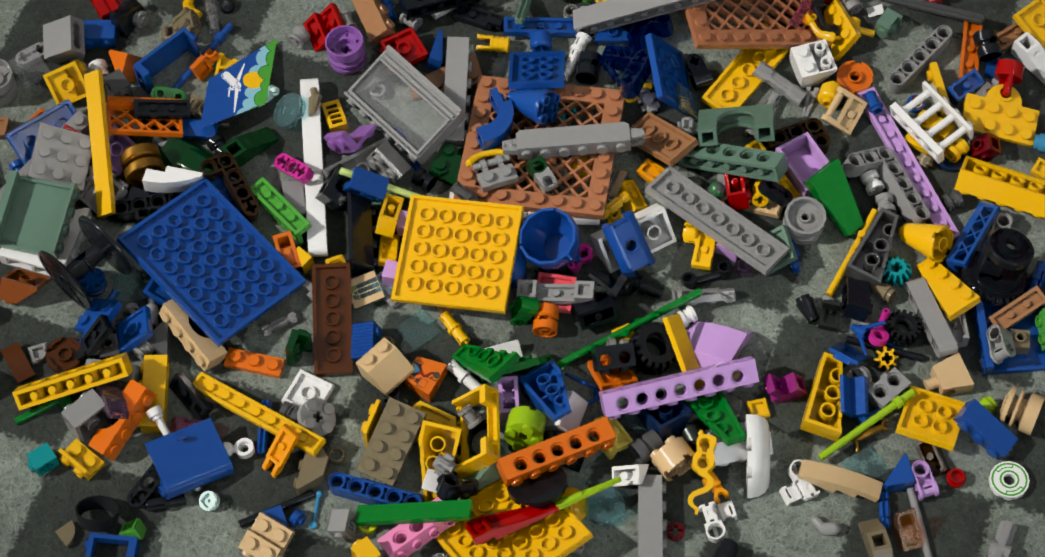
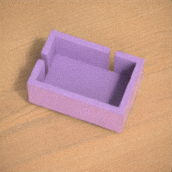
M806 132L776 147L775 152L785 153L788 163L785 175L801 196L813 197L803 182L826 165L829 160L810 134Z

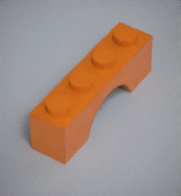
M131 379L121 393L124 406L120 418L108 428H98L88 446L114 462L157 395Z

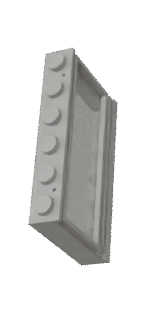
M389 44L386 46V50L349 90L344 92L348 97L346 101L353 108L358 106L360 108L358 112L365 119L370 117L372 119L370 123L375 124L377 130L382 128L384 130L382 134L389 141L394 139L396 141L394 145L401 152L406 150L408 152L406 156L413 163L418 161L421 165L428 160L467 117L461 108Z

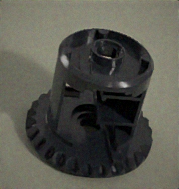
M1009 228L994 230L988 236L982 251H976L967 268L962 267L961 275L964 284L979 295L981 300L998 306L1008 305L1028 291L1029 278L1027 277L1026 270L1034 257L1033 244L1019 231ZM1006 244L1013 245L1015 249H1010ZM991 275L998 277L1000 280L993 279Z

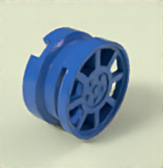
M94 267L93 269L96 272H88L79 280V283L89 297L102 295L107 287L103 271Z

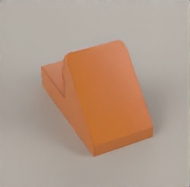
M288 230L272 235L276 250L294 268L302 267L291 231Z

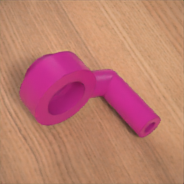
M581 243L579 252L582 262L574 263L572 261L567 265L572 273L577 274L583 264L589 263L593 259L594 250L589 244ZM584 252H588L586 257H582Z
M883 308L878 322H887L890 314L888 308ZM885 324L871 329L868 336L869 342L876 347L885 346L889 339V333L885 330Z

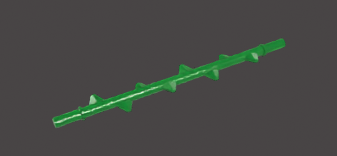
M698 288L685 296H680L679 299L642 318H636L634 322L578 351H572L569 356L555 362V364L563 370L566 365L591 353V348L605 346L608 337L618 339L622 336H629L630 332L640 328L643 324H647L682 305H687L688 302L703 295V292Z

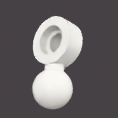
M241 438L235 445H232L230 442H223L229 457L236 453L239 458L248 459L255 452V446L249 438ZM244 448H248V451L242 452Z

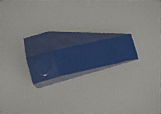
M662 390L660 392H656L657 398H660L664 395V391ZM640 393L637 396V402L644 401L645 393ZM680 400L678 404L672 406L663 404L659 405V408L655 410L642 409L636 415L648 431L653 429L665 444L666 439L670 436H679L693 415V411Z

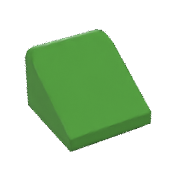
M136 518L124 523L119 535L138 537L139 540H142L147 528L140 518Z

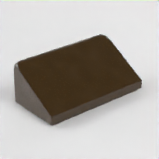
M922 441L915 443L921 460L928 463L933 477L948 473L950 468L940 447Z

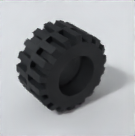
M660 322L643 324L629 339V343L633 342L636 370L639 372L642 370L645 375L649 373L651 376H655L657 373L662 374L677 360L665 325L661 326ZM646 342L655 344L659 348L661 356L652 354L648 350Z

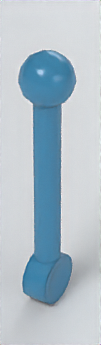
M321 490L316 491L317 498L312 522L309 523V528L312 530L317 528L316 518L320 498L323 496V491Z

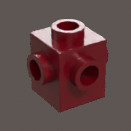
M989 132L980 134L977 138L970 140V152L973 158L989 162L1002 154L999 137Z

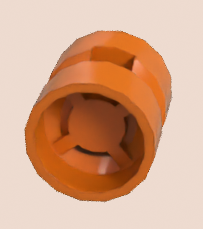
M539 303L538 313L534 315L535 320L533 321L532 333L538 337L552 338L557 335L559 307L552 303Z

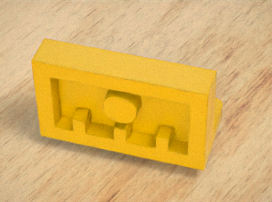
M77 438L65 450L62 448L58 450L59 460L66 467L70 465L74 468L73 472L80 479L84 477L89 481L105 465L103 460Z

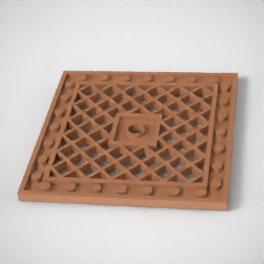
M719 0L722 3L721 5L712 1L704 5L701 4L684 9L695 49H790L791 47L823 40L818 38L811 27L803 22V17L807 13L810 16L813 14V11L810 10L811 0H784L788 3L787 5L780 0ZM709 5L716 11L712 12L710 9L707 8V6ZM724 5H726L728 8H730V9L733 10V11H732V12H729L728 10H726V9L724 8ZM759 5L766 10L765 13L758 9L757 6ZM792 5L799 10L798 13L791 9L790 6ZM740 6H744L746 9L749 10V12L747 13L745 10L740 8ZM773 6H777L779 9L782 10V12L780 13L778 10L773 8ZM720 13L721 15L726 17V20L722 19L717 14ZM737 13V14L740 15L743 19L740 20V19H739L738 17H736L734 14ZM753 13V14H755L756 16H758L760 19L757 20L756 18H754V17H753L752 15H750V14ZM770 13L771 15L776 17V20L772 19L767 14ZM786 13V14H788L789 16H791L793 19L790 20L789 18H787V17H786L785 15H783V14ZM816 19L815 22H816L817 26L821 29V27H820V25H819V23H818V21H817V19ZM730 20L735 25H737V27H733L731 24L728 23V21ZM747 20L749 23L754 25L753 28L747 25L745 21ZM780 20L787 25L786 28L779 24L778 21ZM711 21H715L717 24L720 25V27L718 28L717 26L712 24ZM761 21H765L767 24L770 25V27L768 28L766 25L761 23ZM794 21H798L800 24L803 25V27L801 28L799 25L794 23ZM827 41V44H828V46H829V48H830V46H831L832 44H831V42H828V41Z
M479 75L457 181L470 192L473 191L474 195L482 202L524 206V211L536 212L543 208H558L570 216L604 220L616 152L596 153L595 156L588 154L587 156L590 160L585 163L581 160L584 157L582 155H571V158L566 161L561 156L544 158L550 170L558 179V187L563 184L566 188L560 193L556 188L551 190L554 194L549 192L544 194L537 187L538 184L529 178V174L522 170L530 160L520 159V163L517 164L514 159L518 155H509L510 161L504 164L506 165L509 162L513 164L515 171L521 175L518 177L519 182L482 192L476 177L479 171L474 172L472 166H466L468 158L482 151L476 139V129L488 124L490 121L492 122L497 117L495 111L492 112L493 107L489 101L490 89L497 87L499 93L504 95L505 101H507L508 93L516 89L508 90V78ZM565 84V88H544L554 90L561 96L558 105L562 109L557 111L558 118L556 121L559 124L555 127L568 126L573 122L576 125L599 124L597 120L601 118V124L621 122L626 90ZM574 107H578L581 111L573 114L571 110ZM514 109L513 119L519 116L522 121L517 124L513 121L511 134L518 132L525 125L528 127H525L524 130L552 127L550 124L547 126H540L538 124L534 126L531 123L532 120ZM596 109L599 113L592 116L589 112ZM567 113L569 118L563 121L560 117ZM585 115L588 120L581 123L579 118ZM493 156V157H488V158H484V159H485V161H486V160L495 158V156ZM558 160L561 164L554 168L553 166H556ZM577 162L579 167L573 170L570 165ZM492 166L488 170L498 168V166ZM566 169L569 173L562 177L559 172ZM585 171L587 176L581 179L577 174ZM574 178L577 182L570 186L567 181ZM525 180L529 185L521 188L518 184ZM588 181H590L589 187L585 184ZM581 186L585 191L578 195L574 190ZM454 194L453 199H460L456 194Z

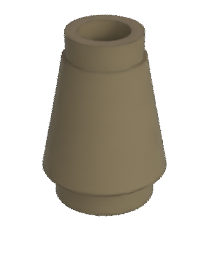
M881 282L879 285H870V290L884 303H891L898 292L893 285Z

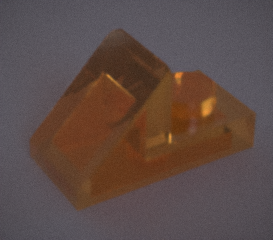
M915 508L895 512L893 527L898 531L901 550L905 552L923 547Z

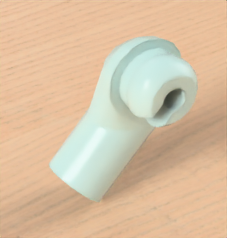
M274 85L269 86L266 103L272 100L274 96H278V87Z

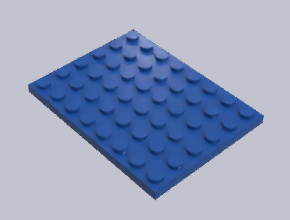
M206 177L117 237V242L218 347L306 283V279Z

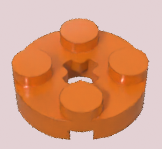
M853 60L847 61L839 67L836 74V82L842 88L857 95L858 92L871 88L873 71L866 63L861 62L860 64L855 63ZM851 76H858L859 78L857 81L851 79Z

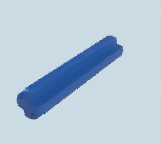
M271 400L261 401L262 405L272 410ZM259 427L256 451L258 455H266L268 452L269 432Z

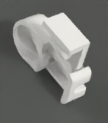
M799 459L794 460L788 468V476L793 482L792 486L788 488L784 486L779 490L787 506L801 499L804 502L817 497L820 493V490L816 491L813 484L798 478L796 465H801L802 462Z
M732 500L718 504V507L714 501L709 502L708 506H705V504L699 506V512H703L706 520L704 526L708 540L712 543H720L727 535L722 520L725 521L728 517L734 518L735 521L738 520ZM716 527L723 529L721 536H719ZM713 529L715 537L710 536L709 531Z

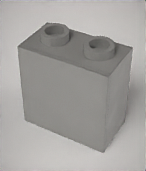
M69 15L44 24V59L60 64L85 55L84 21Z

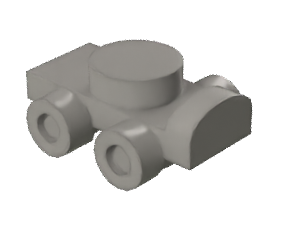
M649 88L639 90L637 103L643 104L640 106L641 112H657L660 105L658 101L654 102V99H656L655 93H650Z

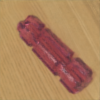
M803 0L789 21V24L794 28L798 27L811 7L812 2Z

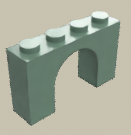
M774 104L699 110L697 128L699 147L718 145L719 134L733 127H748L755 130L756 142L775 141Z

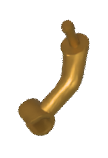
M889 419L880 420L876 426L865 430L850 442L855 443V452L860 451L858 441H862L880 431L890 430V428L884 427V422H888Z

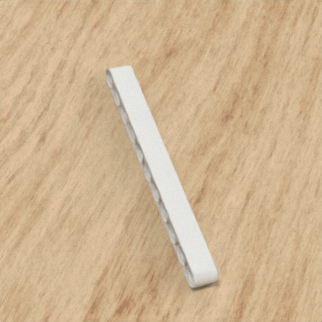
M319 78L300 79L304 164L314 171L313 178L308 183H305L306 220L312 226L307 230L308 253L312 257L328 256L326 205L315 198L324 183V175L321 171L324 169L321 103L316 113L311 117L308 116V98L311 96L310 89L316 87L318 93H320Z

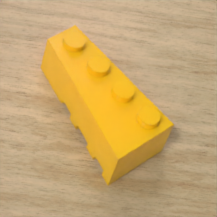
M824 352L819 360L799 429L838 441L842 434L840 375L843 374V362L835 359L832 354Z

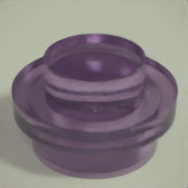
M740 259L735 264V271L738 275L747 277L753 273L754 267Z

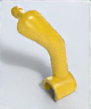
M807 13L803 17V22L811 27L818 38L826 39V41L831 43L835 39L841 40V36H836L834 32L822 31L815 22L817 15L815 13L811 16Z

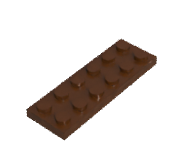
M350 263L312 264L314 375H354V365L351 359L352 296Z

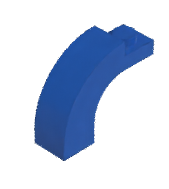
M497 87L490 89L489 101L497 117L492 122L476 129V139L482 151L499 147L502 141L507 140L513 128V103L511 99L505 101L504 95L499 93Z

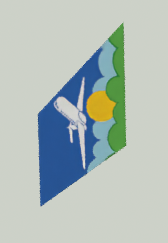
M277 38L209 79L199 129L266 104Z

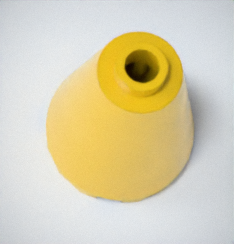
M905 223L898 231L902 242L937 263L946 259L948 255L945 254L948 249L951 250L954 241V232L949 229L950 226Z

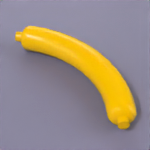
M503 149L481 151L468 158L466 166H472L484 158L505 154H503Z

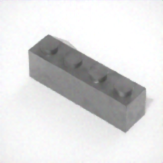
M881 207L846 265L845 277L870 282V285L881 284L899 215Z

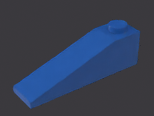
M552 359L518 378L526 398L554 422L572 412L561 369Z

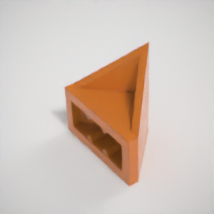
M109 50L108 52L115 71L120 69L129 83L133 84L137 80L133 65L142 57Z

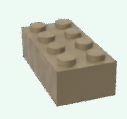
M389 397L356 470L395 487L427 414Z

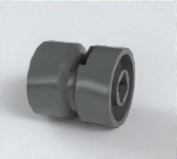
M651 429L642 435V439L637 438L629 443L628 448L639 464H646L652 460L650 454L655 449H660L664 443L660 436Z

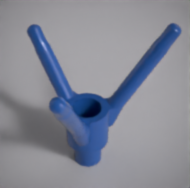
M886 321L869 325H857L855 323L851 325L850 330L857 335L864 356L868 355L864 340L868 339L870 329L886 324ZM889 341L886 344L887 346L901 349V347L896 346L895 344H892Z
M568 372L565 373V376L593 389L594 398L587 401V406L600 400L598 393L600 389L597 385Z

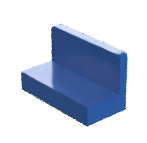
M356 166L353 169L351 180L344 184L343 191L353 192L377 203L385 198L389 178Z
M844 374L840 375L841 413L850 418L869 415L868 378L866 376L849 378Z

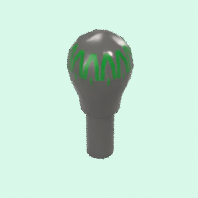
M715 181L709 185L706 191L714 197L720 198L725 193V186L723 183Z

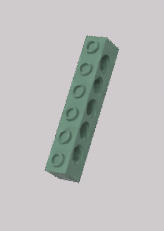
M718 143L716 146L699 147L697 145L678 161V166L773 182H779L788 169L785 153Z

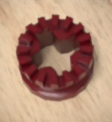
M680 522L670 523L667 527V537L674 542L683 539L685 534L683 525ZM674 528H677V530L681 531V533H678L677 536H674V534L670 533V531H673Z

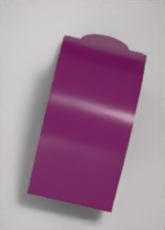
M794 372L781 378L771 373L764 376L766 383L764 387L770 395L771 402L781 403L796 400L807 395L803 377Z

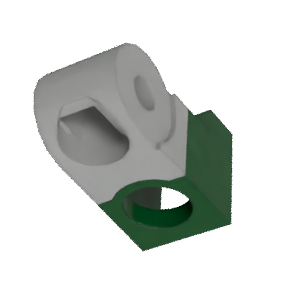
M542 155L526 163L527 173L530 177L532 176L544 194L558 187L557 180Z

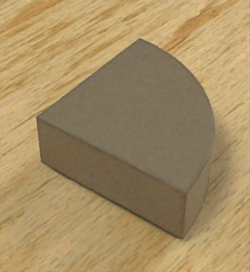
M72 520L55 531L66 548L72 545L76 534V528Z

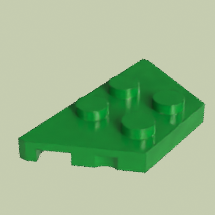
M551 354L532 358V355L522 357L518 363L511 366L503 375L544 364L552 359Z

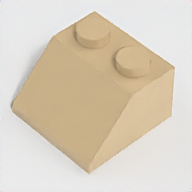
M386 338L379 341L356 362L362 377L386 396L415 371L414 367L399 349Z

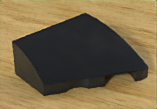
M126 0L125 3L118 6L117 13L112 11L109 14L111 23L118 26L120 36L126 39L135 28L133 24L134 14L145 11L137 0Z

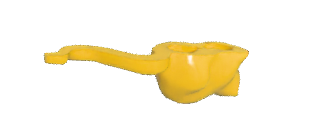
M703 430L698 432L696 453L693 455L691 467L695 473L706 479L707 485L693 491L687 500L688 505L695 510V515H698L699 508L694 505L693 499L709 492L713 488L714 480L709 473L716 465L714 455L717 446L716 437L705 434Z

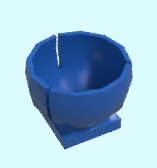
M543 208L526 218L519 230V247L528 262L544 269L546 273L566 267L572 261L574 263L582 262L579 252L581 233L572 216L558 208Z

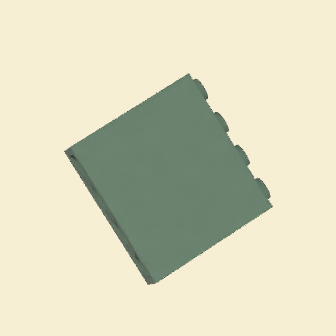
M10 170L0 200V248L38 255V252L43 250L58 259L59 255L64 251V239L69 234V222L75 214V202L80 198V190L76 183L73 182L72 186L20 176L18 171Z

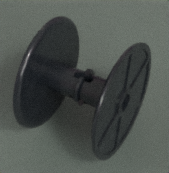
M81 215L78 219L79 226L91 245L81 254L77 253L76 258L66 267L53 255L43 250L38 252V258L54 282L80 307L90 310L92 306L91 300L79 283V280L88 272H94L93 268L103 259L125 275L131 274L132 268L126 256L112 238L90 218Z

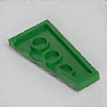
M464 344L451 356L459 365L491 384L498 381L521 358L517 352L512 351V353H508L506 350L498 352L493 348L482 349L481 346Z
M718 391L716 395L705 397V395L697 396V399L693 401L682 400L727 446L746 441V434L722 391Z

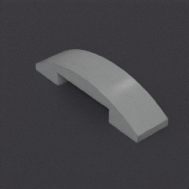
M518 279L516 298L520 295L537 298L539 303L546 302L552 304L588 302L594 298L595 281H575V284L538 283L537 280Z

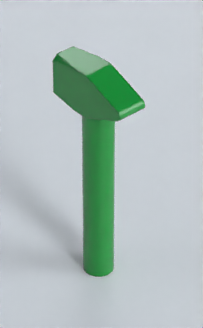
M69 395L54 399L15 417L14 420L19 425L59 404L64 410L73 401Z

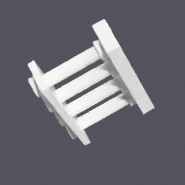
M924 81L922 82L923 92L905 106H899L894 102L890 105V113L939 164L945 160L944 149L964 134L970 139L974 137V127L970 121H965L962 118L958 109H953L950 106L946 97H941L938 94L937 89L932 84L929 85ZM928 97L935 103L916 119L908 115L909 111ZM940 109L947 115V117L928 131H924L920 127L921 123ZM952 121L959 127L958 130L940 143H936L932 139V136Z

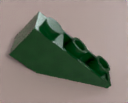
M265 127L235 137L223 145L221 151L222 153L229 152L232 154L240 168L278 142L279 138L269 127Z

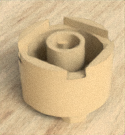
M673 435L666 439L665 445L660 449H655L650 454V457L652 458V463L665 480L672 481L674 475L677 474L680 477L692 468L691 463L695 452L683 437L676 438Z

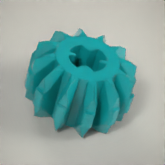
M891 255L888 257L882 277L885 283H892L894 287L896 284L902 287L904 282L909 281V277L912 276L911 263H906V258L899 259V255L896 256V259Z

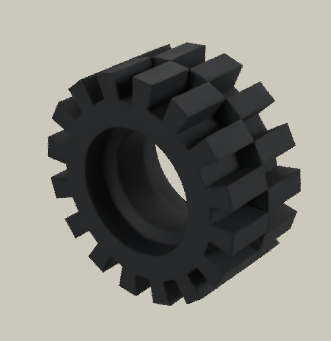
M899 309L896 313L893 311L889 315L885 324V330L889 333L892 344L895 341L897 342L896 346L902 344V347H906V345L911 346L912 343L916 342L922 325H920L921 321L917 320L918 316L915 315L913 317V312L911 311L908 314L906 313L907 310L903 309L901 313ZM896 324L905 325L909 332L900 331Z

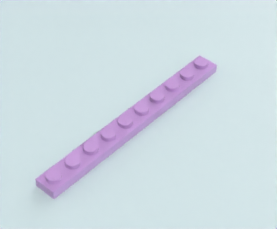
M874 87L857 93V97L867 102L864 95L866 92L873 90L876 92L879 101L883 103ZM884 103L883 111L878 115L869 111V104H867L864 111L884 145L894 152L931 213L928 219L929 223L950 226L949 229L953 230L954 241H956L960 236L958 229Z

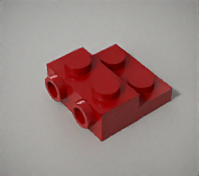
M412 26L379 41V55L386 50V46L389 44L412 66L429 57L427 50Z

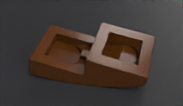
M18 342L0 350L18 384L36 375Z

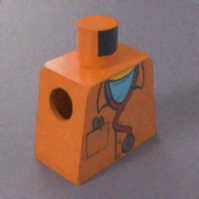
M416 357L412 363L415 371L404 380L407 388L426 401L431 402L448 373L447 365L423 357Z

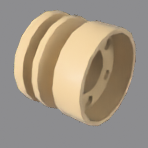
M1013 385L1012 389L1006 394L1001 406L999 421L1004 424L1006 417L1011 418L1008 424L1010 428L1015 421H1018V431L1031 435L1045 397L1033 392L1028 400L1024 399L1026 389H1022L1020 396H1017L1015 394L1018 386Z

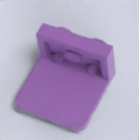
M375 124L358 126L350 135L345 130L330 132L323 138L327 142V146L337 154L356 153L363 147L362 143L374 135V130L377 126Z

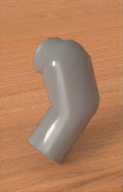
M819 515L811 520V523L822 535H837L841 531L840 523H825Z

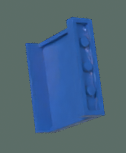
M981 300L979 304L972 307L984 376L1045 371V351H1042L1041 344L1038 342L1039 332L1038 327L1035 325V318L1045 308V305L1008 329L1009 331L1010 329L1030 330V349L1028 355L1016 354L1014 357L1004 359L1000 364L994 363L990 357L986 333L992 325L988 317L1005 306L993 305L987 302L983 303Z

